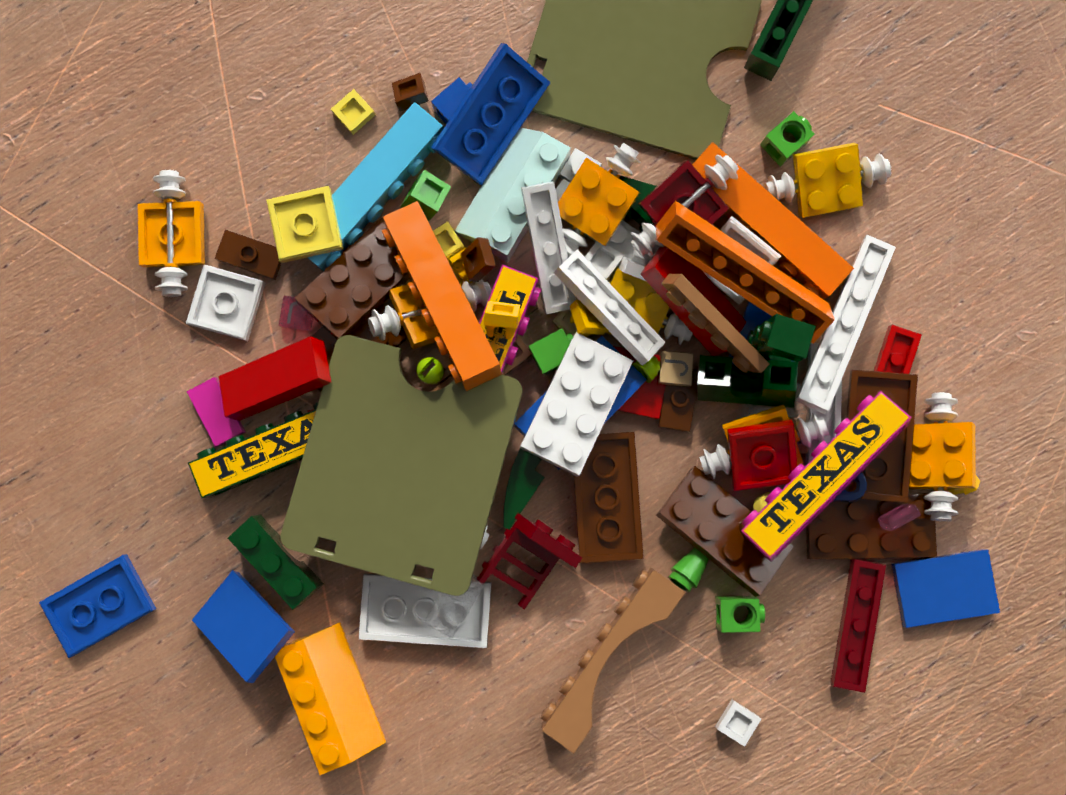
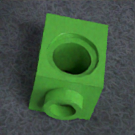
M793 111L765 136L760 146L781 167L793 157V154L801 150L815 133L812 131L809 121L802 116H798ZM783 133H791L795 137L796 142L790 143L786 141Z
M423 170L413 183L400 207L403 208L418 201L429 222L440 209L451 186Z
M563 328L529 345V350L542 376L558 369L573 338L571 333L566 335Z
M715 596L716 629L722 633L761 632L760 623L765 622L764 605L759 603L757 597ZM739 606H746L748 610L746 619L736 622L733 616L735 609Z

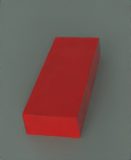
M666 246L660 247L640 275L712 356L727 352V350L719 349L710 340L712 335L705 328H699L689 319L690 313L683 305L680 307L667 297L666 293L668 290L661 284L662 281L669 274H683L739 333L746 324V321L701 269Z
M312 336L218 376L224 416L237 421L332 383L324 341Z

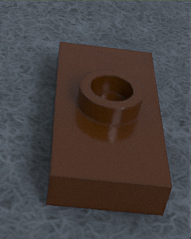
M228 230L224 231L214 258L217 261L276 280L281 266L275 246Z
M692 369L690 387L666 385L658 427L690 432L699 370Z

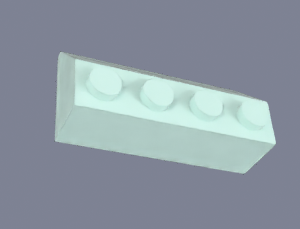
M520 128L483 182L458 224L455 233L471 242L477 237L488 238L492 254L508 263L529 228L521 188L547 182H554L555 184L561 170L570 157L571 148L544 132Z

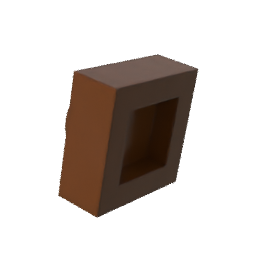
M421 73L392 83L395 103L400 112L409 109L414 102L420 105L429 101Z
M477 237L461 253L468 281L479 282L496 267L488 238Z

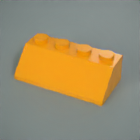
M341 622L289 642L282 647L275 656L319 775L347 765L386 743L385 736Z

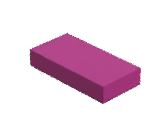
M213 377L186 391L215 447H219L225 444L227 440L246 433L240 421L224 416L220 383L217 377Z

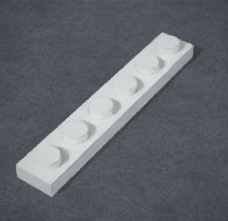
M869 235L864 237L852 264L854 269L847 276L832 312L835 320L823 333L795 401L823 414L829 411L896 248L895 246Z

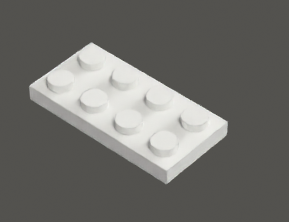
M576 332L519 448L578 477L633 360Z
M364 574L359 639L487 648L492 582L482 584L479 581H471L466 593L460 596H453L378 574Z

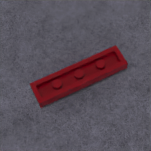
M851 559L830 685L833 687L863 693L866 691L886 565Z

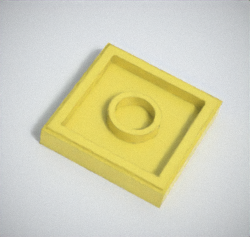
M329 186L266 200L278 258L281 263L343 250Z

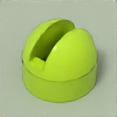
M655 356L644 365H641L637 360L632 364L647 379L646 382L648 383L660 371V362Z
M426 357L418 363L416 372L419 379L424 383L435 384L442 379L444 367L436 358ZM432 362L436 364L425 377L422 375Z

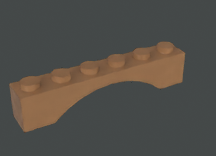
M651 567L647 572L642 570L632 584L635 590L629 599L624 596L614 610L617 616L611 624L606 622L596 636V639L599 640L592 651L587 649L577 663L581 668L574 678L569 675L559 689L562 695L556 704L550 702L540 717L543 720L542 731L573 754L593 727L592 703L594 689L599 674L609 656L620 643L634 632L651 623L667 619L685 594V591Z

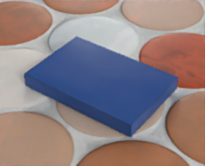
M988 549L891 564L902 626L905 628L1000 613Z
M127 554L116 558L39 602L68 658L74 657L156 610L152 599Z
M234 570L231 571L192 619L246 682L252 684L295 633L239 572Z

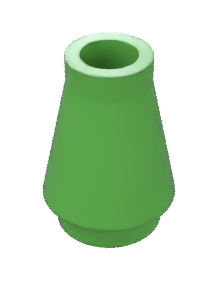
M694 547L671 568L672 573L669 575V579L676 586L689 593L692 588H697L709 559Z

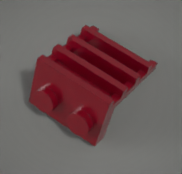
M517 513L514 517L517 520L510 530L506 529L503 533L506 536L499 546H494L492 550L495 553L488 562L484 561L481 565L484 569L477 577V580L484 584L490 574L496 576L524 594L518 605L525 610L559 559H562L576 569L582 557L573 551L576 545L561 534L558 538H555L551 535L553 529L539 519L533 523ZM513 541L546 562L540 572L507 552ZM501 558H504L535 578L529 588L496 568Z

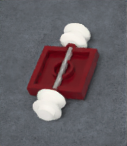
M716 155L715 160L717 164L713 167L706 164L704 166L706 178L701 176L689 160L684 161L638 203L655 223L652 225L643 222L641 223L643 231L639 235L631 233L634 240L630 244L642 257L646 254L653 257L652 248L655 245L664 247L663 244L656 240V225L675 200L710 224H713L729 209L713 190L714 187L726 190V181L729 178L738 179L736 171L739 168L729 156L725 155L722 157Z

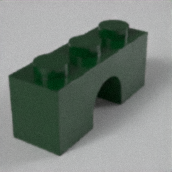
M775 314L759 326L757 325L754 331L750 330L746 340L766 360H793L799 362L807 357L816 326Z
M700 355L697 380L698 400L765 406L784 405L785 407L794 408L797 391L798 362L767 360L770 364L762 373L741 371L733 365L732 357Z
M262 515L251 516L228 537L230 542L292 610L301 606L324 584L304 561H298L283 547L280 542V535Z

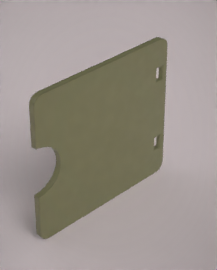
M546 0L527 63L534 68L536 58L546 61L542 75L551 83L532 112L697 160L712 142L719 147L731 105L718 99L710 90L706 79L707 66L715 56L724 51H747L762 0Z
M344 335L337 340L329 364L332 383L323 386L281 531V542L290 550L449 595L460 596L468 591L472 581L521 401L522 385L513 377L500 375L468 391L465 390L462 382L455 384L454 380L440 390L431 392L421 391L411 386L402 373L400 364L401 348L351 335ZM320 537L337 542L335 553L316 548ZM416 565L434 569L432 580L413 575Z

